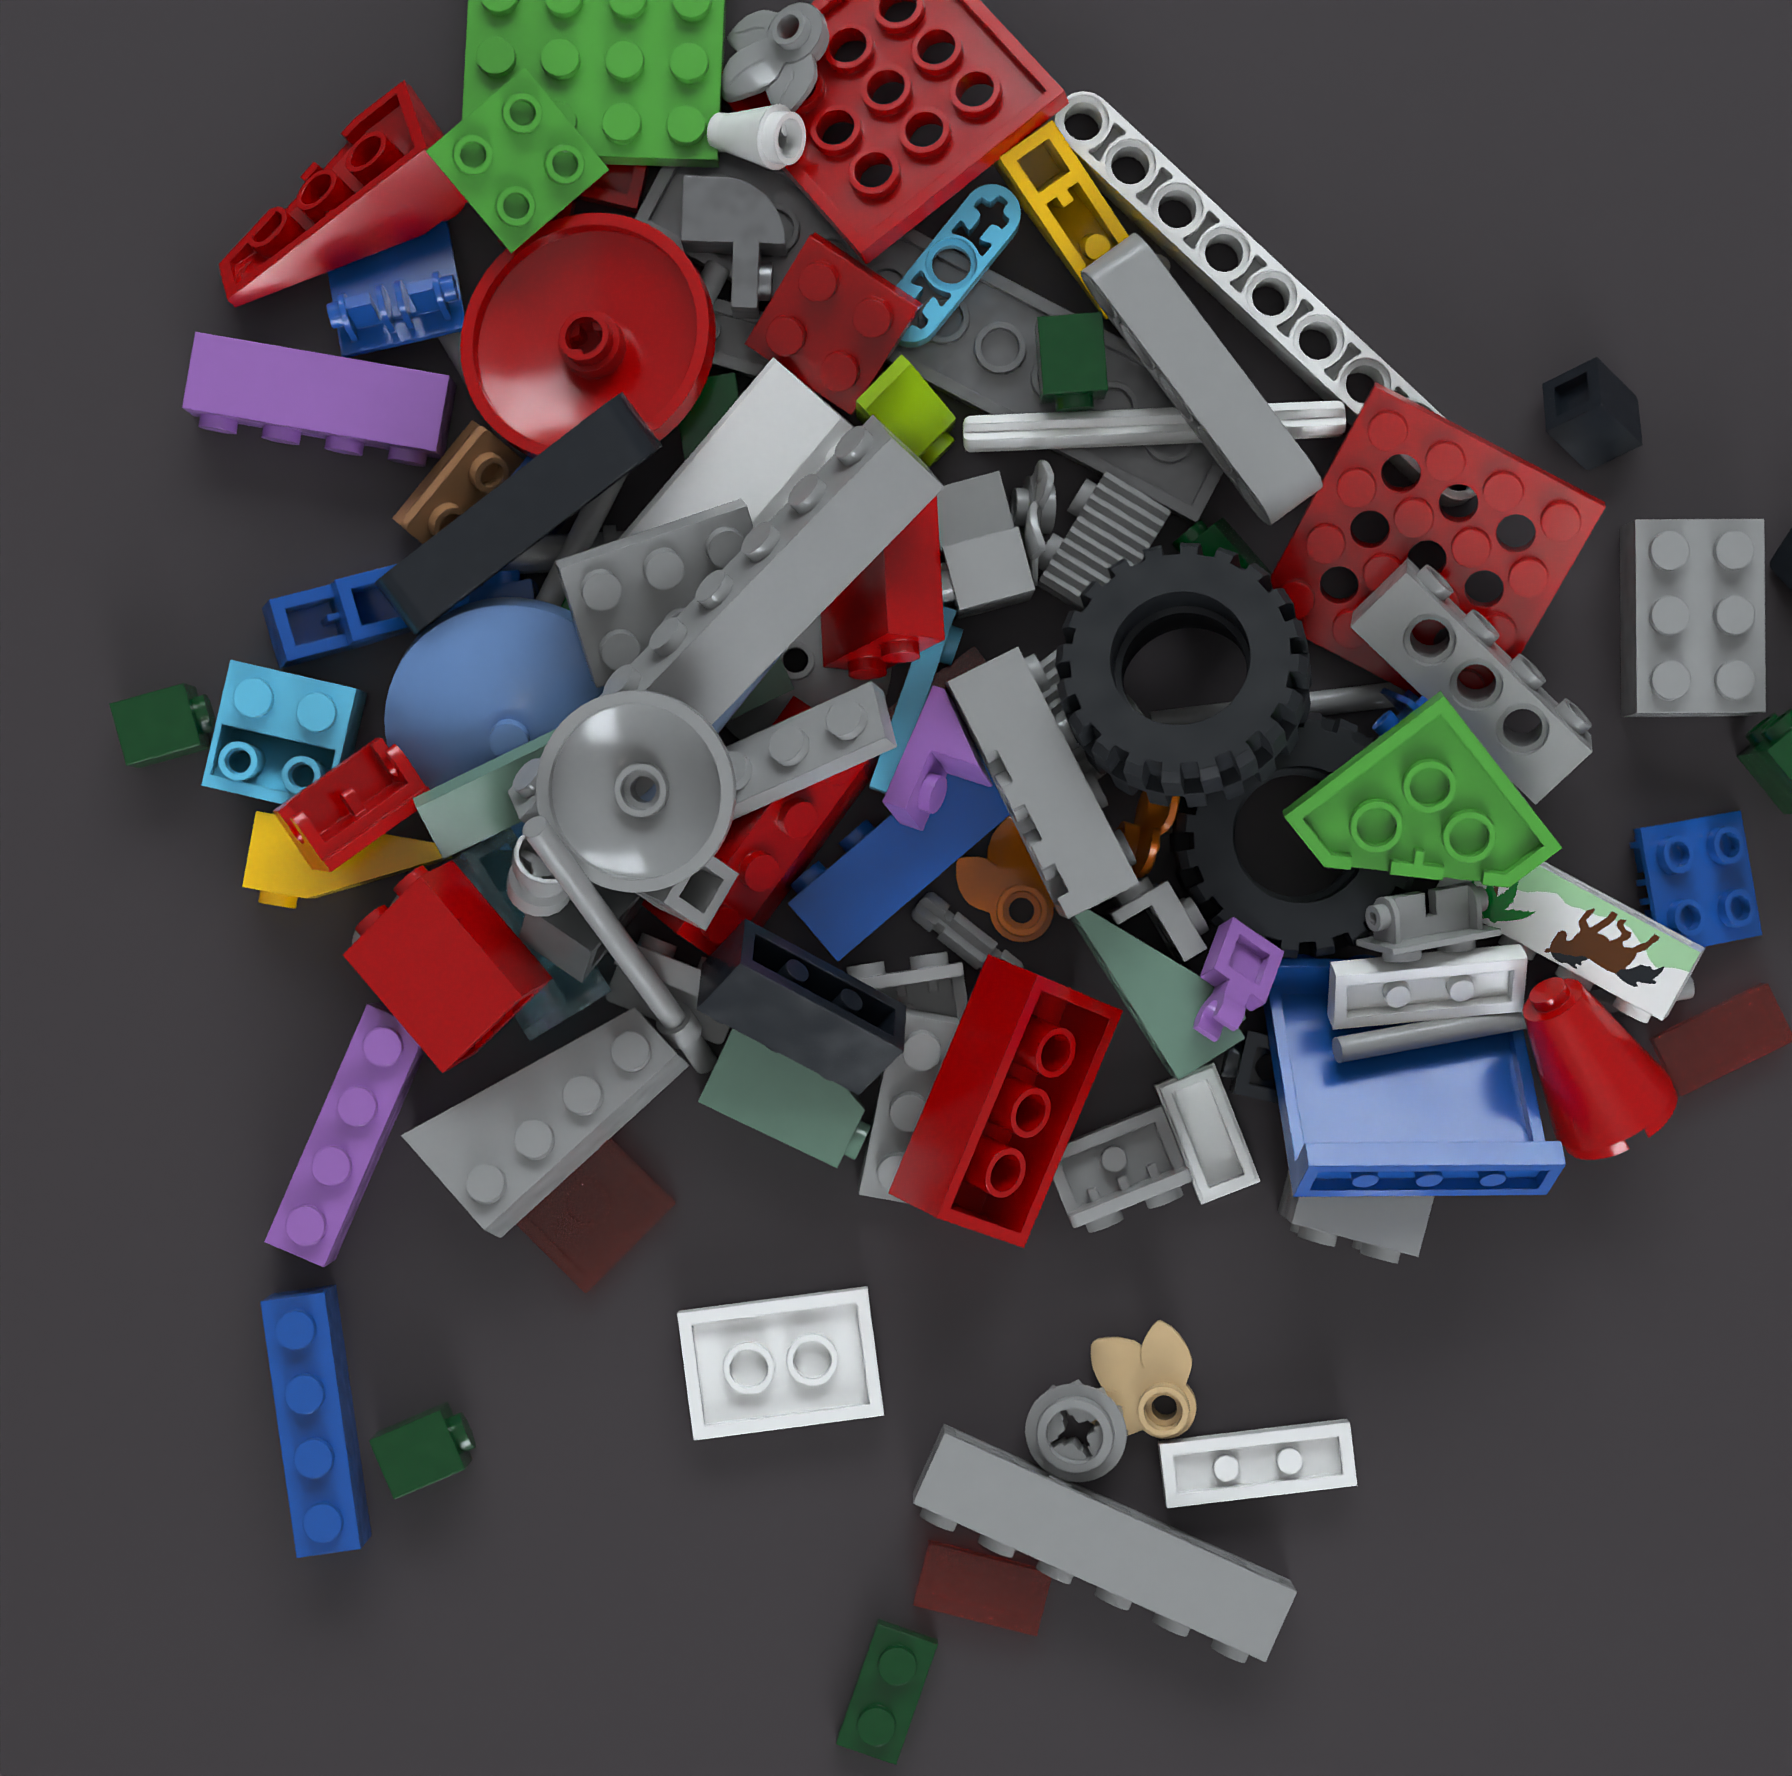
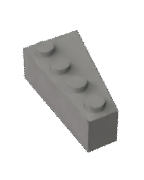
M1016 647L947 681L945 684L1058 914L1069 919L1140 884L1131 868L1137 862L1124 834L1120 829L1112 831L1102 811V808L1108 806V802L1092 771L1083 774L1072 753V750L1080 746L1076 742L1067 718L1063 712L1053 716L1042 694L1051 689L1036 656L1032 654L1024 658L1019 647Z
M634 1007L401 1136L485 1231L502 1238L690 1065L669 1045L652 1023Z

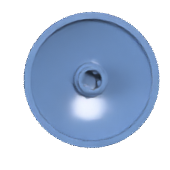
M500 597L466 604L438 618L426 627L406 650L389 686L384 715L387 746L391 747L393 744H396L406 755L425 786L431 790L557 729L561 722L583 704L598 698L604 690V686L597 688L592 681L571 612L555 604L536 599ZM520 822L481 842L497 846L515 847L518 838L523 835L522 829L525 823Z

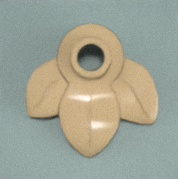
M1157 1320L1147 1332L1142 1345L1135 1340L1123 1337H1103L1092 1342V1368L1098 1382L1104 1387L1107 1396L1116 1405L1122 1406L1128 1435L1143 1430L1156 1438L1171 1439L1182 1435L1190 1428L1197 1411L1196 1397L1187 1384L1192 1368V1356L1189 1347L1181 1335L1171 1325ZM1166 1395L1174 1399L1177 1409L1172 1414H1161L1155 1409L1153 1401L1159 1396ZM1094 1420L1091 1423L1095 1425L1097 1420Z

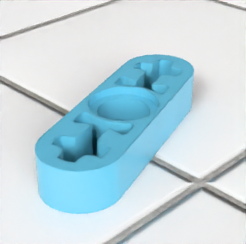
M986 184L973 190L896 285L916 300H919L923 295V287L915 285L914 282L918 277L922 276L933 292L949 298L943 306H940L933 296L922 311V318L927 323L926 326L922 329L914 325L909 326L898 345L912 348L929 342L1014 238L1020 225L1021 209L1016 196L1009 189L997 184ZM998 201L1005 206L1003 219L1007 225L1003 229L994 224L987 228L979 238V245L989 248L985 255L981 256L971 241L954 233L959 227H963L967 235L970 236L980 222V213L976 207L982 203L984 206L991 208ZM957 249L963 252L969 259L970 271L962 281L953 284L945 283L934 274L932 269L933 261L943 250Z

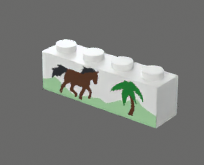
M1545 861L1509 888L1482 885L1480 881L1443 878L1437 885V887H1443L1462 882H1472L1475 886L1483 887L1487 892L1489 903L1487 909L1482 912V921L1485 925L1501 929L1502 936L1498 941L1500 945L1521 944L1528 960H1533L1536 953H1539L1559 964L1555 972L1558 977L1578 980L1589 992L1594 984L1617 996L1612 1004L1615 1008L1643 1023H1648L1651 1016L1663 1021L1669 1015L1705 950L1703 946Z

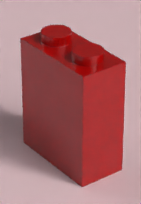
M937 495L821 613L823 667L848 670V676L853 679H878L887 675L888 668L898 663L918 660L920 652L945 640Z
M453 860L431 871H428L424 865H421L406 875L393 889L399 898L389 908L383 904L361 920L355 927L360 937L343 954L346 960L442 1073L473 1056L553 979Z

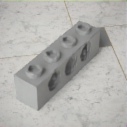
M1407 558L1353 611L1350 627L1428 700L1441 691L1511 782L1536 805L1593 752L1591 734L1587 731L1592 727L1591 722L1567 698L1557 703L1541 687L1546 682V679L1526 657L1518 654L1512 659L1495 643L1500 637L1499 633L1483 615L1474 609L1466 615L1449 598L1454 591L1434 568L1426 564L1420 570ZM1432 619L1441 622L1447 628L1449 634L1441 643L1425 645L1414 637L1412 629L1419 622ZM1479 664L1489 668L1495 678L1488 686L1482 689H1471L1461 683L1458 675L1465 667ZM1527 709L1536 713L1541 721L1534 730L1527 733H1517L1510 730L1504 723V720L1515 710Z

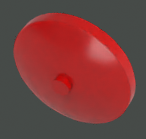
M582 213L562 217L546 223L512 253L506 248L480 279L470 298L461 330L460 354L464 380L476 408L486 422L515 449L532 458L538 456L593 412L622 392L660 441L685 418L705 386L715 352V314L708 289L700 273L677 244L658 229L637 219L618 214Z

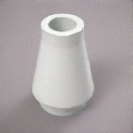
M775 104L733 113L719 112L714 114L708 123L707 140L709 145L718 149L719 152L732 154L771 170H780L786 165L796 163L802 156L806 144V129L802 118L797 113L791 112L785 105Z

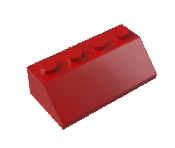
M793 696L772 726L812 707ZM877 756L732 820L729 832L714 857L739 875L706 931L658 909L646 900L641 905L675 933L709 956L745 918L763 928L792 888L790 884L804 872L871 780L879 758Z

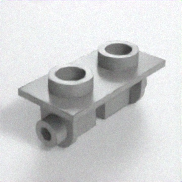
M1462 882L1428 889L1429 913L1427 914L1425 893L1415 891L1377 898L1374 905L1368 906L1365 914L1367 925L1370 930L1374 931V936L1356 939V946L1382 952L1384 961L1401 963L1420 960L1422 958V950L1437 948L1438 951L1442 952L1470 951L1476 948V940L1502 934L1500 928L1483 924L1482 912L1487 909L1489 903L1486 890L1481 886H1475L1472 882Z

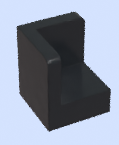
M1598 357L1542 384L1546 432L1585 469H1594L1643 445L1639 405L1636 395Z

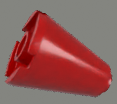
M1552 977L1538 983L1530 991L1529 998L1526 1000L1522 1012L1554 1135L1558 1141L1562 1142L1567 1153L1575 1158L1584 1160L1609 1158L1629 1150L1630 1148L1625 1140L1643 1129L1648 1138L1658 1132L1670 1119L1678 1102L1677 1091L1670 1075L1578 980Z

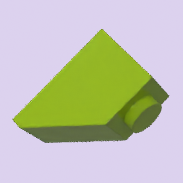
M902 354L856 400V416L862 424L874 415L929 468L956 441L949 434L955 427L956 417Z

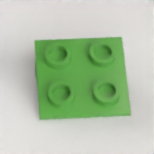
M525 67L425 151L510 253L515 251L609 170Z

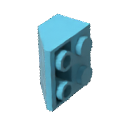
M230 660L201 786L283 804L354 754L367 693L348 686Z

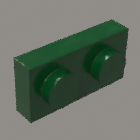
M881 1619L877 1620L836 1737L837 1745L894 1765L897 1764L938 1646V1639Z

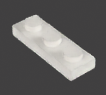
M1521 944L1481 947L1465 952L1439 951L1422 953L1420 960L1412 962H1387L1383 960V957L1330 962L1327 1016L1333 1030L1522 1012L1528 957Z
M1348 1419L1158 1441L1164 1500L1167 1508L1357 1486L1351 1427Z

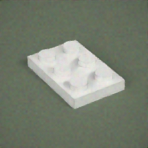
M868 1286L678 1311L677 1317L693 1440L884 1416Z

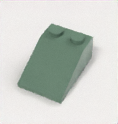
M1089 909L1070 918L1168 1074L1180 1080L1245 1039L1239 1027L1237 1030L1231 1031L1226 1026H1223L1221 1035L1215 1042L1193 1029L1194 1021L1200 1008L1214 990L1213 986L1200 978V976Z

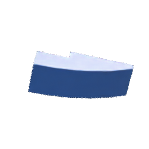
M395 565L335 579L329 585L268 600L261 609L279 669L324 658L411 632L375 585V582ZM469 596L464 598L461 602H459L445 614L456 608L469 604Z

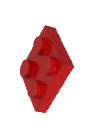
M815 232L809 235L744 344L769 361L774 357L809 388L852 415L856 412V400L876 381L923 304Z

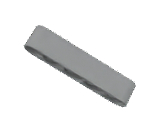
M1132 233L1080 271L1081 277L1093 298L1248 505L1264 523L1272 525L1323 487L1321 477L1310 459L1153 250L1138 234Z

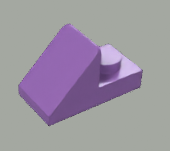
M934 685L931 688L882 801L899 824L923 831L930 813H936L944 801L947 791V774L987 787H992L993 785L956 705L945 689Z

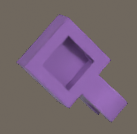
M1234 917L1219 925L1200 974V978L1215 988L1200 1008L1195 1018L1193 1029L1213 1042L1219 1039L1223 1026H1226L1231 1031L1237 1030L1244 1018L1246 1009L1253 1011L1266 1003L1284 951Z

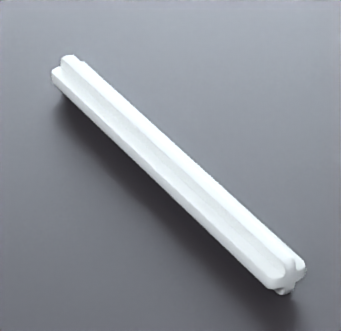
M1339 400L1268 403L1294 439L1339 437L1345 433L1346 410L1344 403ZM1176 407L975 415L966 417L963 422V444L968 452L1202 443Z

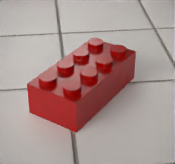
M988 954L888 1193L938 1219L1024 1248L1123 1010Z

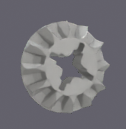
M1078 1379L1070 1384L1052 1385L1034 1401L1027 1416L1025 1436L1031 1455L1045 1471L1062 1480L1086 1482L1102 1477L1116 1466L1125 1450L1128 1430L1126 1429L1122 1406L1116 1405L1107 1396L1104 1387L1094 1388L1084 1385ZM1067 1412L1069 1416L1073 1415L1078 1423L1087 1420L1089 1422L1097 1420L1087 1434L1088 1448L1076 1436L1068 1439L1063 1437L1055 1441L1066 1429L1068 1424Z

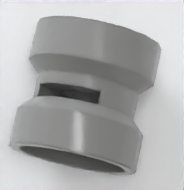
M522 835L518 838L513 851L512 866L507 878V894L512 904L520 911L532 916L547 917L559 913L568 904L569 896L525 836Z

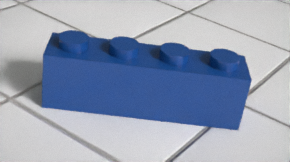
M989 772L988 775L992 781V787L947 774V791L944 801L936 813H930L923 831L899 824L892 814L876 828L866 819L838 843L846 854L832 866L826 869L818 860L790 884L798 895L788 902L789 906L837 962L1010 815Z
M336 1284L273 1293L260 1301L296 1557L301 1558L361 1549L372 1534Z

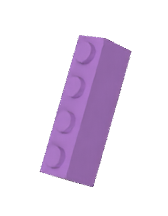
M195 332L182 408L194 417H200L198 427L210 431L237 434L238 424L263 428L261 438L278 443L300 445L301 435L326 439L324 449L329 451L362 456L364 446L389 450L387 459L390 461L425 467L427 457L441 459L445 454L457 384L449 375Z
M375 1002L366 1005L264 1241L321 1267L327 1266L337 1258L425 1054L384 1004Z

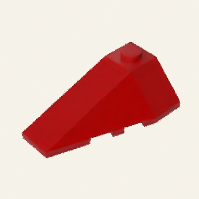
M405 80L356 116L340 133L348 141L345 146L323 169L313 162L300 176L305 183L286 209L283 207L269 209L218 264L226 298L235 308L424 235L441 221L452 219L463 209L467 200L425 152L441 139L444 134L413 88Z

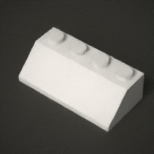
M773 357L619 539L738 499H742L747 505L753 528L763 522H769L787 504L788 497L794 486L805 476L816 474L835 454V448L840 439L855 426Z

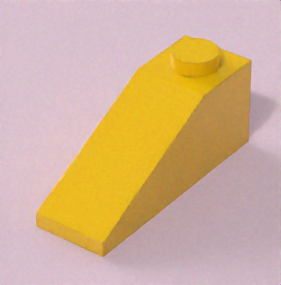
M1048 120L1023 141L1000 156V159L993 165L1057 256L1099 312H1102V316L1108 319V316L1086 287L1080 271L1129 235L1053 120Z
M256 811L242 887L260 890L259 903L296 909L298 897L316 899L412 871L421 865L429 866L452 859V856L443 860L436 844L433 842L384 834L332 872L312 870L276 815Z

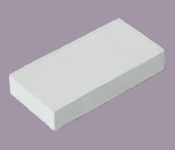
M1214 1062L1197 1068L1180 1080L1172 1077L1154 1084L1155 1091L1184 1163L1189 1168L1193 1178L1191 1182L1201 1205L1260 1182Z

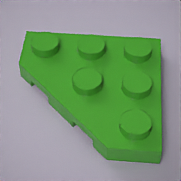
M1441 691L1282 811L1285 819L1320 863L1327 868L1351 870V867L1389 871L1390 875L1434 880L1453 878L1480 881L1482 885L1509 888L1562 849L1553 834Z

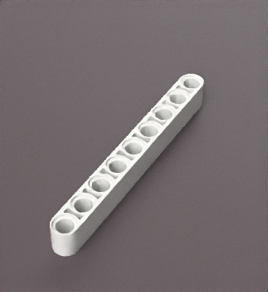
M1085 91L1072 93L1067 97L1069 104L1055 114L1054 123L1098 190L1324 401L1339 400L1343 402L1346 410V421L1351 426L1364 404L1352 399L1347 392V377L1354 373L1366 374L1374 382L1444 417L1103 98L1095 93ZM1079 113L1087 114L1098 124L1099 133L1089 140H1077L1067 132L1064 124L1066 119ZM1132 157L1142 164L1146 176L1139 183L1125 184L1114 176L1111 165L1119 158ZM1165 201H1181L1189 208L1192 221L1185 227H1170L1161 220L1158 207ZM1217 243L1227 244L1237 254L1238 267L1227 272L1215 270L1206 260V248ZM1264 286L1276 289L1283 297L1284 311L1274 316L1262 314L1253 304V291ZM1311 329L1325 334L1330 341V356L1320 360L1311 359L1306 356L1300 348V334ZM1397 454L1388 459L1412 483H1415L1421 473L1419 464L1411 456ZM1470 487L1463 491L1446 488L1442 492L1439 502L1441 506L1454 507L1462 505L1476 494Z

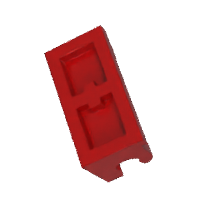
M375 738L274 809L273 812L312 870L332 872L416 812L417 808L413 798L430 789L425 786L406 755L396 744L388 747L382 738Z

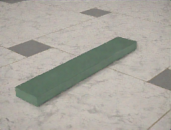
M781 657L729 721L794 690ZM555 730L413 798L415 806L443 860L522 822L507 791L512 787L513 780L521 767L531 759H539L542 756L546 744Z

